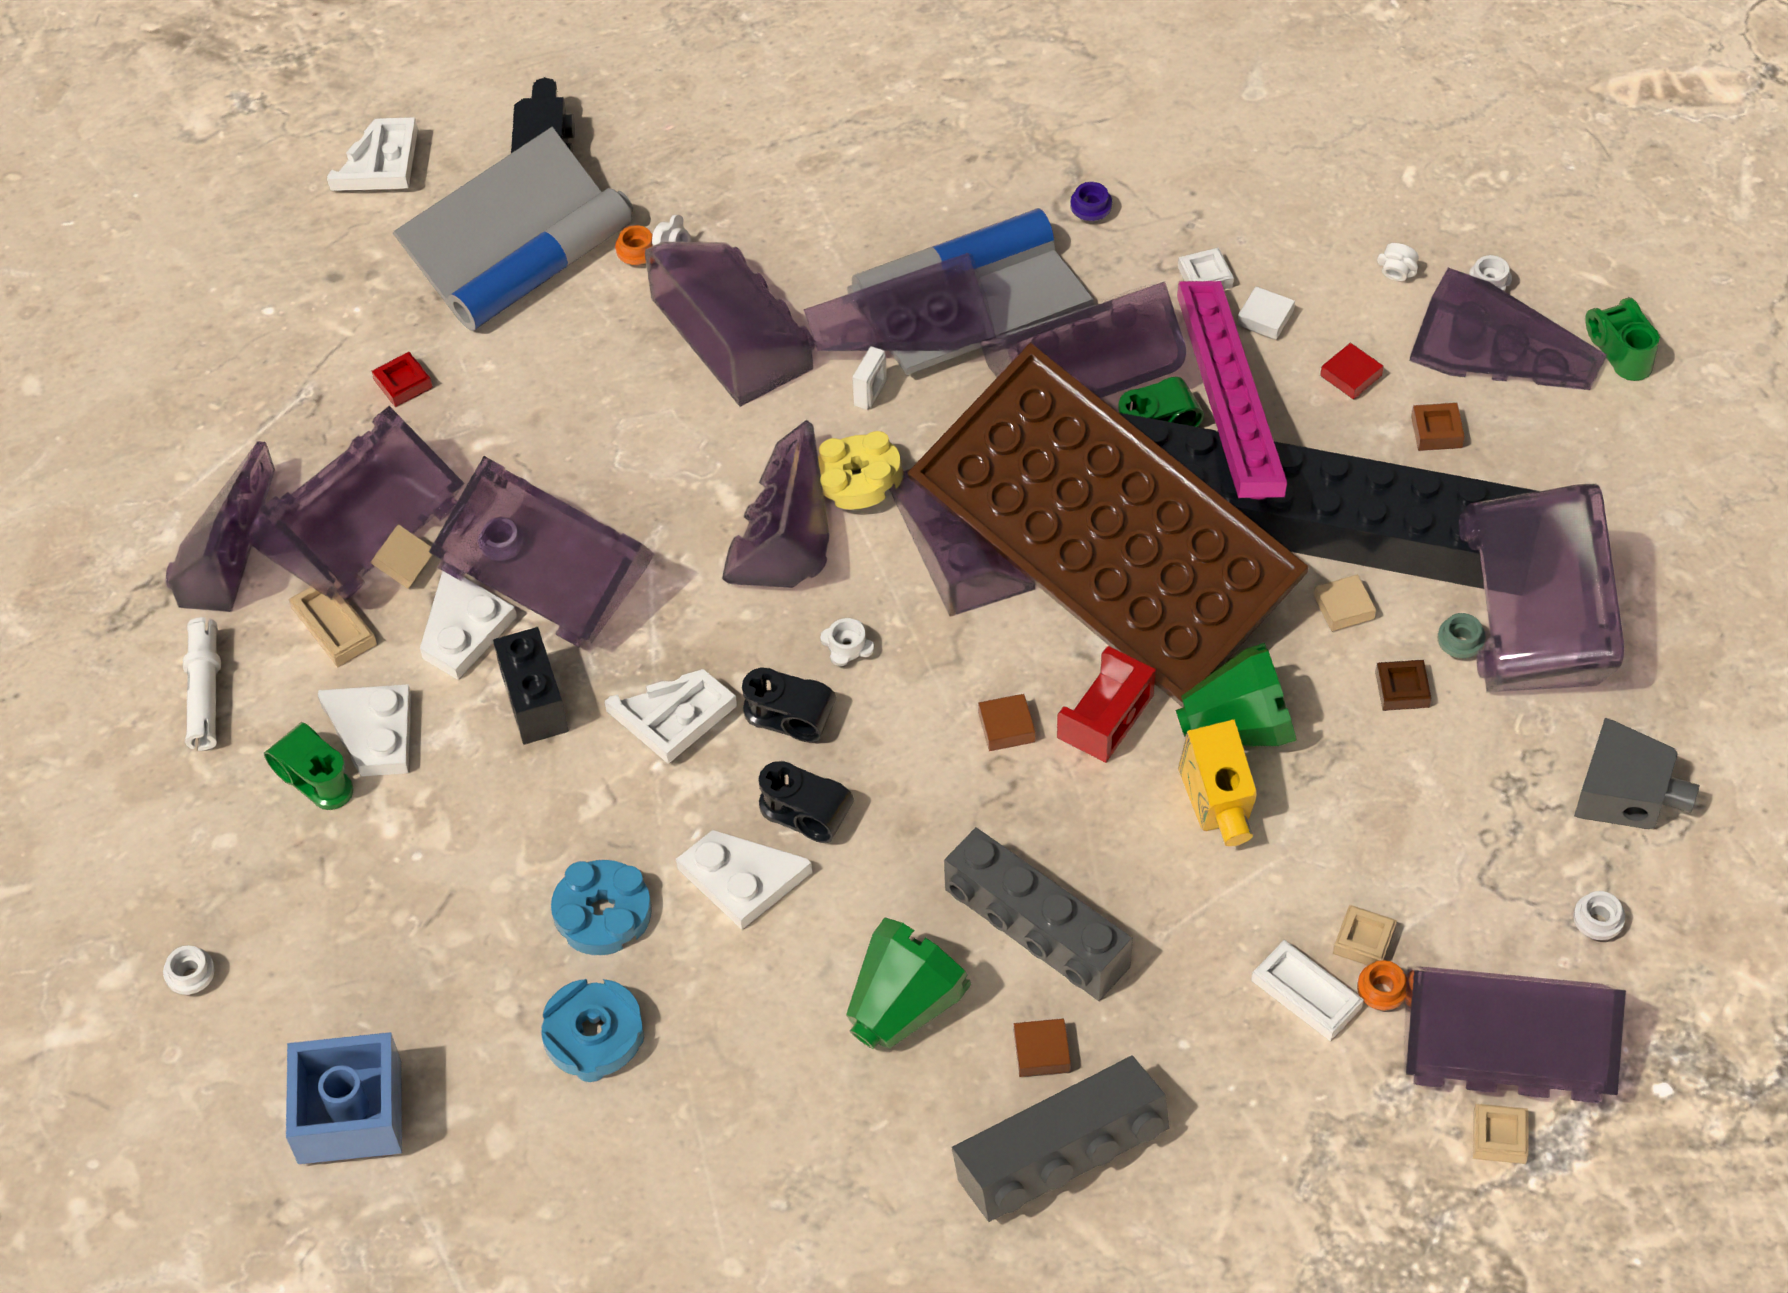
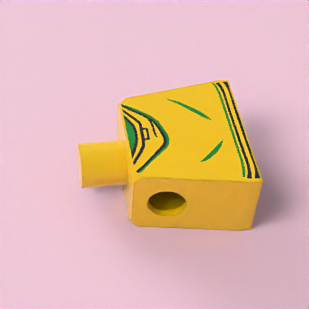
M1235 720L1187 731L1178 770L1201 829L1209 831L1219 828L1226 846H1237L1249 841L1253 834L1248 819L1250 818L1257 794Z

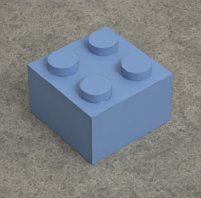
M391 1032L287 1043L286 1139L298 1164L402 1154L401 1058Z

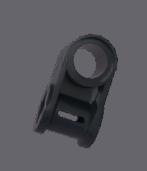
M764 667L747 673L742 683V692L745 698L743 713L749 724L757 728H764L791 736L802 742L810 743L820 740L836 700L835 692L830 687L816 680L802 679ZM767 680L770 681L771 690H767ZM757 707L761 708V716L757 714Z
M775 761L766 765L761 770L758 778L759 789L762 792L759 798V809L763 817L770 822L778 823L802 833L805 837L819 843L832 841L854 802L853 795L849 789L841 783L815 775L789 762ZM786 775H788V784H786ZM772 800L775 801V810L772 808Z

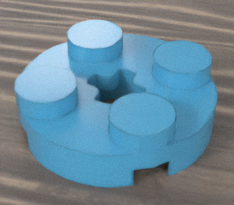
M595 860L588 863L578 861L571 864L565 871V877L557 884L551 901L552 916L558 932L567 939L568 944L572 948L589 955L613 954L622 950V944L630 941L635 935L637 940L647 929L652 912L649 890L643 881L640 870L634 866H628L612 860ZM602 899L615 904L613 908H605L603 915H595L594 908L591 906L594 902Z
M587 979L571 982L559 989L549 999L543 1012L544 1020L541 1026V1034L548 1057L558 1068L568 1074L577 1075L579 1079L585 1082L598 1081L604 1075L621 1069L635 1056L644 1041L639 1004L627 988L615 981L603 979L604 984L597 982L588 984ZM587 1020L593 1024L598 1023L600 1020L605 1022L601 1026L602 1032L594 1036L582 1035L584 1033L582 1023Z

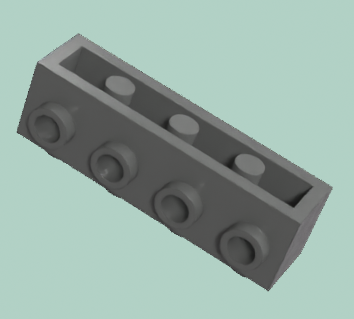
M977 827L944 859L945 890L1096 1000L1100 1001L1130 968L1133 939L1131 936Z
M1131 1055L952 1146L958 1181L988 1222L1006 1213H1012L1021 1208L1025 1203L1052 1189L1063 1187L1071 1179L1096 1166L1109 1163L1123 1152L1143 1142H1149L1160 1133L1168 1130L1169 1121L1166 1095L1135 1057Z

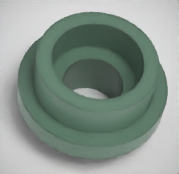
M1457 613L1441 624L1437 638L1440 647L1447 654L1456 658H1470L1477 655L1483 649L1486 635L1480 621L1476 617L1466 613ZM1456 637H1463L1466 640H1461Z

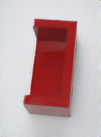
M1107 646L1101 654L1100 674L1075 709L1072 710L1063 706L1057 714V738L1107 763L1153 698L1156 669Z

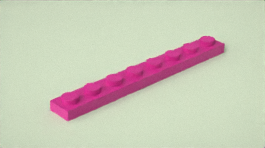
M1179 281L1177 298L1238 498L1259 500L1267 497H1285L1287 480L1221 281Z

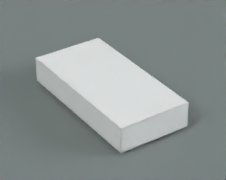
M1283 940L1252 972L1251 981L1329 1041L1347 1025L1363 1006L1364 999L1286 940Z

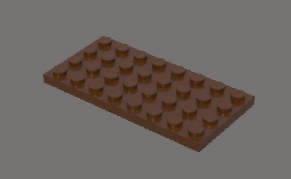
M1031 342L907 472L911 481L1107 645L1156 669L1155 685L1181 707H1184L1181 696L1222 667L1308 573L1307 564Z

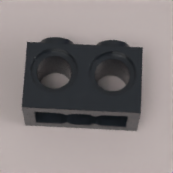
M535 627L493 639L500 672L523 745L569 732L563 702L539 628Z

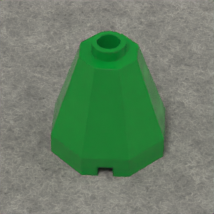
M1265 643L1245 649L1183 694L1181 698L1184 707L1175 710L1184 737H1186L1189 730L1235 720L1242 746H1281L1297 740L1289 710L1285 705L1283 691Z
M886 917L872 934L846 1013L849 1021L853 1024L850 1033L871 1049H875L877 1044L890 1049L960 1001L972 985L970 980L966 979L968 976L966 971L938 945L926 937L922 942L915 938L910 940L909 937L915 931L914 929L902 922Z

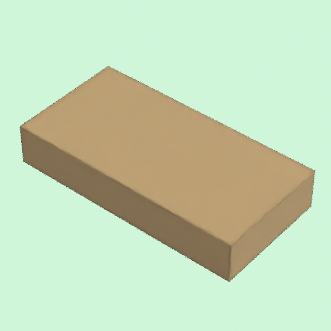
M329 577L289 599L293 611L337 668L377 645L374 634Z

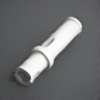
M205 617L195 618L188 622V653L183 658V670L187 674V732L185 744L190 749H194L195 738H198V751L212 749L217 743L216 674L221 669V659L216 654L218 625L217 622L209 619L208 630L205 631Z

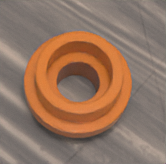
M633 225L623 229L615 244L618 258L624 263L631 265H640L652 260L657 253L653 249V234L650 230L640 225Z
M1380 960L1368 965L1361 971L1357 982V990L1359 996L1364 999L1363 1002L1377 1010H1392L1399 1007L1405 1001L1409 990V982L1405 973L1397 964L1391 961ZM1377 984L1387 985L1391 989V991H1379L1376 988H1374V986Z

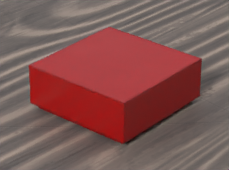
M1350 342L1321 366L1320 376L1354 400L1382 376L1384 365Z
M410 352L372 370L375 383L394 407L433 388L431 378Z

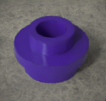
M1085 182L1079 185L1072 194L1070 208L1073 214L1080 219L1086 221L1100 220L1111 212L1112 197L1104 185L1098 182Z

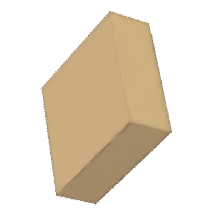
M398 524L374 556L371 564L409 589L436 550Z
M1358 574L1315 586L1313 596L1331 631L1375 619L1376 608Z
M1349 905L1334 944L1333 954L1365 965L1384 960L1396 929L1397 920Z
M1475 1104L1473 1111V1159L1526 1164L1528 1159V1108Z

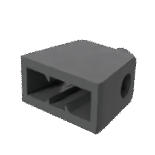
M1605 718L1574 817L1642 829L1655 828L1662 804L1691 813L1700 785L1671 776L1678 755L1675 748L1614 720Z

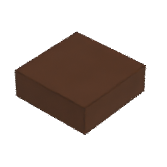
M1424 660L1377 663L1375 674L1382 711L1430 708L1432 698Z

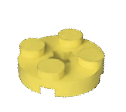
M873 431L867 435L849 436L843 439L831 438L824 441L819 446L818 451L820 455L814 461L812 476L819 497L824 501L825 497L832 499L836 507L849 510L867 508L886 499L885 491L890 489L893 484H895L897 489L903 479V467L899 451L890 443L888 435L881 431ZM861 469V473L852 474V471Z

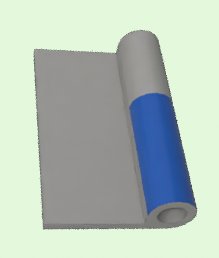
M551 127L394 230L393 235L457 319L467 329L473 331L632 222L631 213L633 212V206L629 198L621 191L616 192L614 189L607 188L601 192L554 128Z
M1040 208L852 276V285L847 287L848 296L853 308L856 311L862 310L906 375L1094 305L1091 295L1055 251L1051 224L1044 211Z

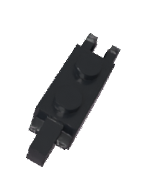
M546 77L539 80L536 79V82H533L534 85H532L531 98H523L514 104L511 153L551 127L554 128L573 153L572 143H568V138L575 137L573 113L566 114L564 97H557L558 91L554 79Z

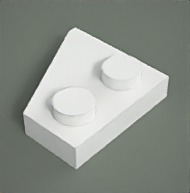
M415 117L374 119L364 131V136L346 152L348 161L339 172L331 170L328 174L327 181L330 191L409 188L418 133Z
M446 567L442 571L421 642L420 651L422 658L459 680L493 644V639L498 638L517 618L515 607Z
M704 669L682 675L675 681H661L646 686L647 693L620 700L617 694L605 700L606 712L668 764L737 707L736 696Z
M409 684L318 690L321 707L329 716L339 739L350 753L351 759L361 777L409 773L412 697Z
M715 830L710 831L676 858L677 869L741 930L812 873V865L807 858Z

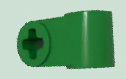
M1628 297L1620 300L1619 305L1604 310L1599 308L1588 310L1585 315L1588 335L1591 341L1605 355L1615 372L1620 377L1631 381H1639L1649 377L1653 370L1660 336L1658 331L1644 316L1638 303L1633 298Z
M1177 376L1169 377L1159 383L1129 390L1123 393L1118 404L1120 413L1198 427L1204 418V412L1185 380Z
M300 722L264 752V758L276 775L285 783L294 786L317 807L325 810L338 809L347 804L352 798L353 784L347 774L344 773L345 763L342 755L321 739L306 723Z

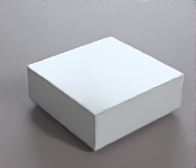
M1219 247L1178 258V269L1184 281H1221L1224 290L1233 288L1234 277Z
M1255 286L1238 314L1237 325L1277 340L1294 311L1295 300Z
M870 346L853 375L854 406L866 410L871 408L887 381L886 354L884 350Z

